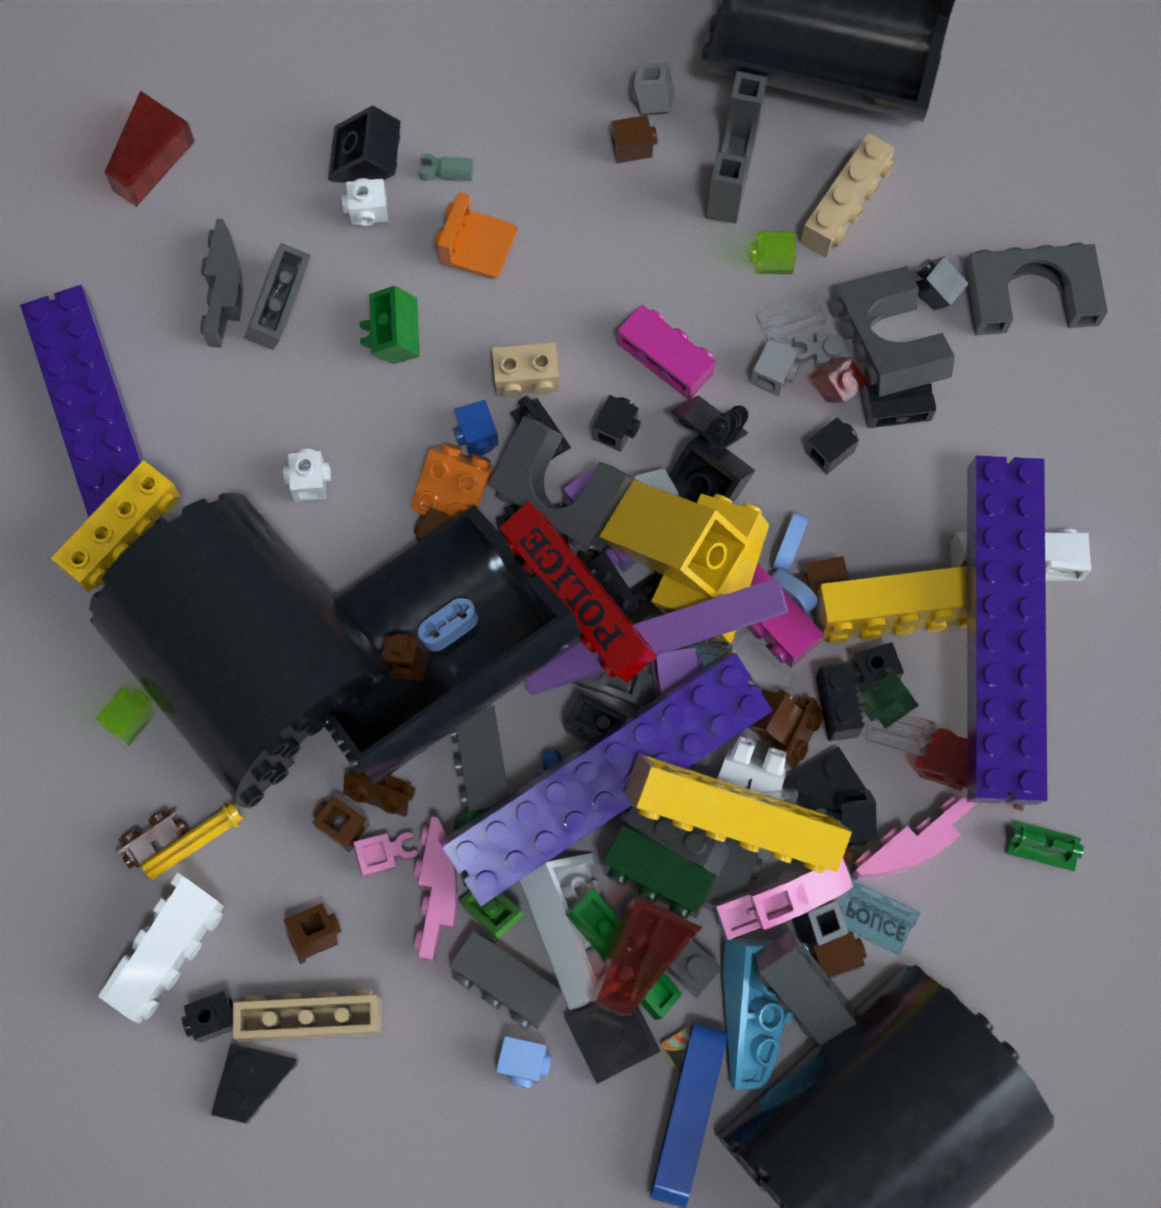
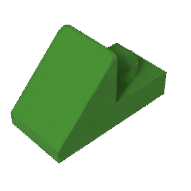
M471 891L459 901L462 908L484 928L494 943L524 916L523 912L502 893L480 906Z

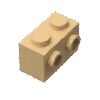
M556 342L492 347L496 396L503 395L504 397L514 398L523 393L547 395L553 391L560 390Z

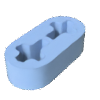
M794 512L774 562V569L778 570L781 568L789 573L810 517Z
M780 568L770 575L772 579L778 578L782 590L806 615L819 604L816 595L806 584Z
M457 598L424 620L418 629V635L424 647L429 648L430 651H440L470 631L478 621V614L473 603L465 598ZM462 611L467 616L462 619L459 616L457 617V613ZM435 630L440 635L434 638L429 633Z

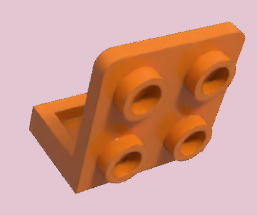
M458 192L454 203L450 202L446 209L445 220L447 222L444 229L440 228L436 234L434 245L438 247L440 263L488 278L498 279L501 276L517 234V226L514 223L472 211L470 195Z
M443 443V445L440 444L429 449L411 502V508L413 511L426 516L429 508H432L453 518L473 505L478 508L485 487L497 467L490 465L491 460L484 456L474 454L471 457L461 453L462 449L451 443Z

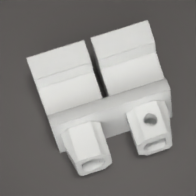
M739 736L733 748L728 749L717 779L746 788L749 779H752L749 787L750 790L778 799L787 770L784 768L786 752L776 748H769L765 761L754 758L752 753L756 743L753 740Z

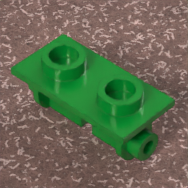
M1013 821L1007 854L1075 871L1077 858L1081 859L1084 845H1080L1081 838Z

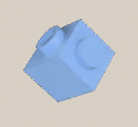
M505 1036L496 1072L499 1075L511 1077L509 1084L530 1088L532 1082L540 1083L541 1076L548 1077L552 1056L546 1054V1045Z

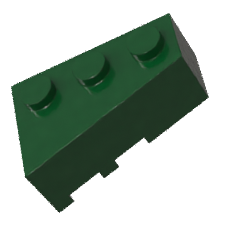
M622 826L603 861L604 875L620 885H627L637 890L639 895L652 902L658 900L669 905V910L684 919H688L689 915L697 919L717 879V875Z

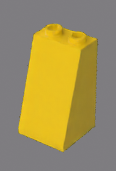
M635 480L632 481L599 535L602 540L617 552L711 599L722 595L752 544L748 538L716 510Z
M701 494L697 501L698 504L719 512L752 542L721 596L750 587L768 532L769 523L762 516V511L754 505L744 503L743 506L733 504L729 498L719 494H715L714 497ZM663 575L651 602L663 614H668L710 600L711 598ZM736 630L712 638L731 644Z

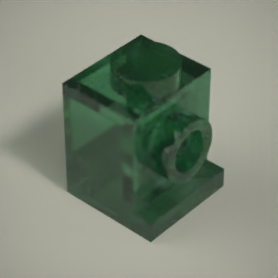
M892 667L885 670L888 674L886 677L874 683L869 689L860 694L865 700L861 704L863 711L871 721L878 718L885 729L919 706Z

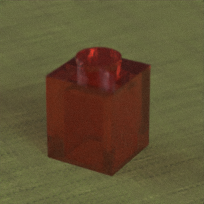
M832 357L810 376L826 402L845 403L867 384L866 379L851 357Z

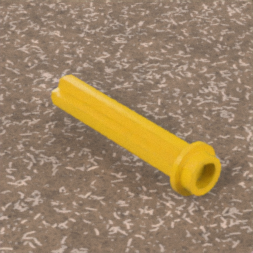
M232 802L228 806L223 804L221 811L142 862L141 867L145 875L150 879H155L231 827L235 826L238 828L240 826L239 822L244 819Z

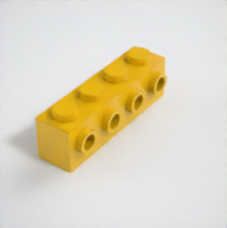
M143 460L51 557V560L63 573L89 593L93 588H97L104 583L102 577L117 558L141 535L152 528L163 513L166 514L175 507L180 494L170 480Z

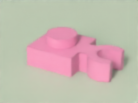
M410 832L402 833L397 837L396 841L391 843L387 833L353 842L361 877L395 869L396 863L394 858L404 861L414 859L418 854L417 850L406 852L401 846L402 842L411 840L413 834Z

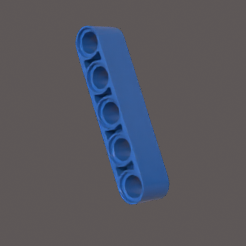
M694 1022L690 1028L689 1036L691 1038L689 1043L686 1044L681 1065L683 1070L682 1074L678 1076L650 1191V1199L681 1208H686L691 1193L728 1037L727 1031Z

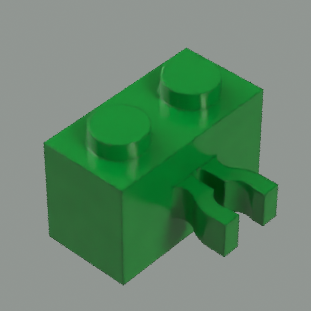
M395 285L370 293V320L360 322V328L367 332L370 331L367 337L360 338V344L367 348L371 347L372 354L392 364L420 357L417 298Z

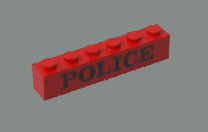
M528 501L499 527L505 534V539L512 553L515 556L520 553L525 560L522 567L532 578L539 575L573 612L580 631L583 633L580 637L581 642L591 653L598 652L603 659L599 663L600 666L612 679L617 676L623 681L628 682L658 656L538 507Z

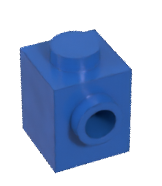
M486 400L455 409L458 427L453 428L459 447L465 445L468 455L475 453L477 455L487 454L494 447L499 446L498 433Z

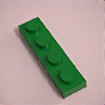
M594 889L587 890L565 915L654 1020L662 1019L681 997L682 993Z

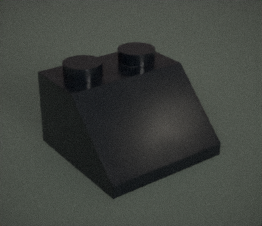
M372 105L334 126L328 180L346 183L362 178L386 180L394 176L397 169L401 121Z
M699 435L688 442L670 471L669 477L677 489L679 497L697 503L701 494L710 497L719 494L734 502L754 474L755 469L727 448L722 451L719 448L710 446L706 443L704 437Z

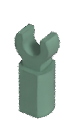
M422 154L420 157L422 165L431 166L429 169H419L420 179L431 180L436 176H440L441 179L472 180L473 158L442 157L437 159L431 154Z

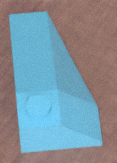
M758 938L725 939L723 983L731 1088L766 1089L781 1049L779 1040L785 1024H790L793 1013H787L777 1000L775 990L771 986L766 988L759 980L755 971L758 968L756 952L773 942L772 940Z

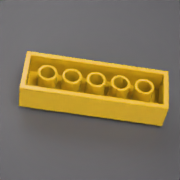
M967 566L824 583L820 585L816 595L819 602L814 608L816 626L824 633L821 642L829 641V644H842L849 641V638L862 637V640H874L887 633H894L895 636H907L913 634L914 630L927 629L928 632H939L947 629V626L959 624L960 628H967Z
M638 753L625 790V794L631 800L632 806L639 809L638 814L644 817L658 820L661 815L671 819V824L678 828L692 831L693 826L705 830V835L712 839L725 842L726 838L729 837L739 841L738 846L749 851L759 852V849L763 848L772 852L771 856L778 860L791 863L794 858L804 862V867L822 874H824L825 869L838 872L852 833L832 816Z

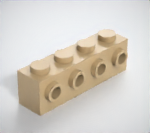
M870 133L867 134L805 223L800 241L802 245L827 258L835 246L839 247L848 232L846 229L850 223L855 224L863 212L864 208L862 206L866 200L871 201L875 196L881 178L886 179L895 164L892 161L895 147Z
M372 990L351 991V996L337 997V992H317L316 998L302 999V994H281L280 1000L267 1001L266 996L254 995L245 996V1002H233V1039L238 1042L382 1035V1001L378 995H373Z

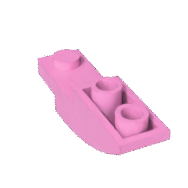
M967 793L961 799L954 795L939 808L943 812L940 817L933 821L929 816L914 829L918 836L908 826L900 832L896 828L892 829L880 840L883 845L881 849L875 854L869 849L854 862L858 868L851 876L855 880L877 879L909 870L941 853L961 836L952 825L974 807L977 802H967Z
M432 816L430 826L424 825L420 845L425 846L423 860L417 859L414 871V880H419L418 886L420 890L431 892L430 896L425 895L423 898L421 916L426 917L424 930L417 931L414 951L419 952V959L429 963H435L441 929L455 931L458 913L456 869L439 842L447 837L439 818Z
M842 858L838 872L825 869L824 874L803 867L776 877L777 881L714 904L725 938L730 940L759 928L766 930L811 911L853 888L844 859Z

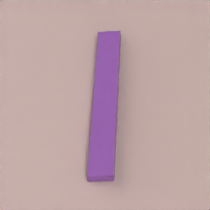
M778 578L634 624V626L656 654L659 655L787 614L788 609ZM579 642L526 679L528 692L535 695L603 673L605 671L599 664L603 659L597 651L591 653L582 642Z

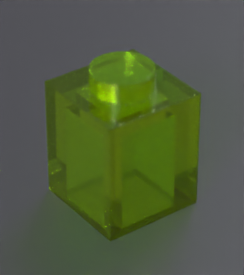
M795 231L757 232L756 243H750V262H755V274H793L796 262Z
M121 687L95 719L130 746L155 714L148 707L151 701L135 689L131 694Z

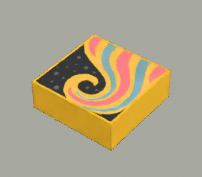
M691 1025L660 1044L678 1075L682 1074L683 1067L681 1065L686 1044L689 1043L691 1038L689 1036Z

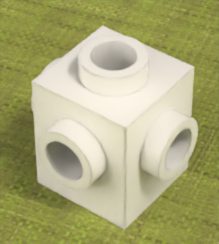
M362 178L353 182H346L347 195H341L344 214L349 213L352 225L371 226L374 223L389 222L387 196L383 179L369 180Z
M301 449L296 453H289V465L283 466L285 485H290V492L294 502L327 499L326 482L331 481L330 462H324L321 451Z

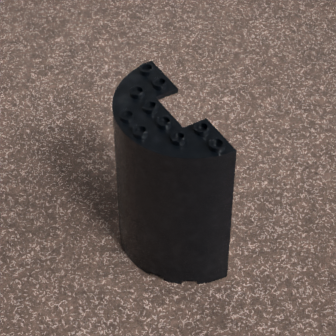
M723 0L722 5L718 6L716 15L712 16L709 28L710 38L709 42L704 44L701 61L706 62L707 72L735 78L737 71L767 77V86L924 122L955 0Z
M222 493L218 497L219 500L208 503L203 498L183 507L182 516L170 522H167L164 518L133 542L102 577L105 586L101 591L94 593L89 609L93 613V617L90 621L235 802L242 808H252L264 798L263 792L268 787L280 783L289 774L288 769L295 763L291 757L301 749L300 743L308 736H314L319 733L326 725L325 720L332 713L345 716L346 714L351 715L363 705L362 699L369 692H375L383 687L388 681L387 676L394 669L245 495Z
M475 505L335 599V602L381 655L386 636L407 634L419 638L418 629L420 624L457 598L470 600L478 614V621L470 631L440 651H430L423 681L393 679L388 675L386 684L375 692H369L362 699L363 705L351 715L346 714L345 716L332 713L325 720V728L328 732L333 729L336 730L330 736L342 753L348 749L350 750L345 757L355 772L359 774L364 770L374 786L582 641L579 637L582 634L573 612L539 575L532 578L517 562L506 539ZM460 611L457 613V617L459 616L463 619L467 614ZM435 630L429 633L434 638L440 635ZM401 665L403 668H409L408 665Z
M915 964L913 966L902 965L853 1010L856 1020L855 1025L822 1046L817 1042L715 1136L762 1192H767L780 1208H970L1053 1129L1055 1118L1036 1084L1017 1062L1020 1058L1017 1051L1008 1042L1003 1041L1001 1043L991 1032L994 1027L990 1021L980 1012L974 1015L951 990L943 987Z

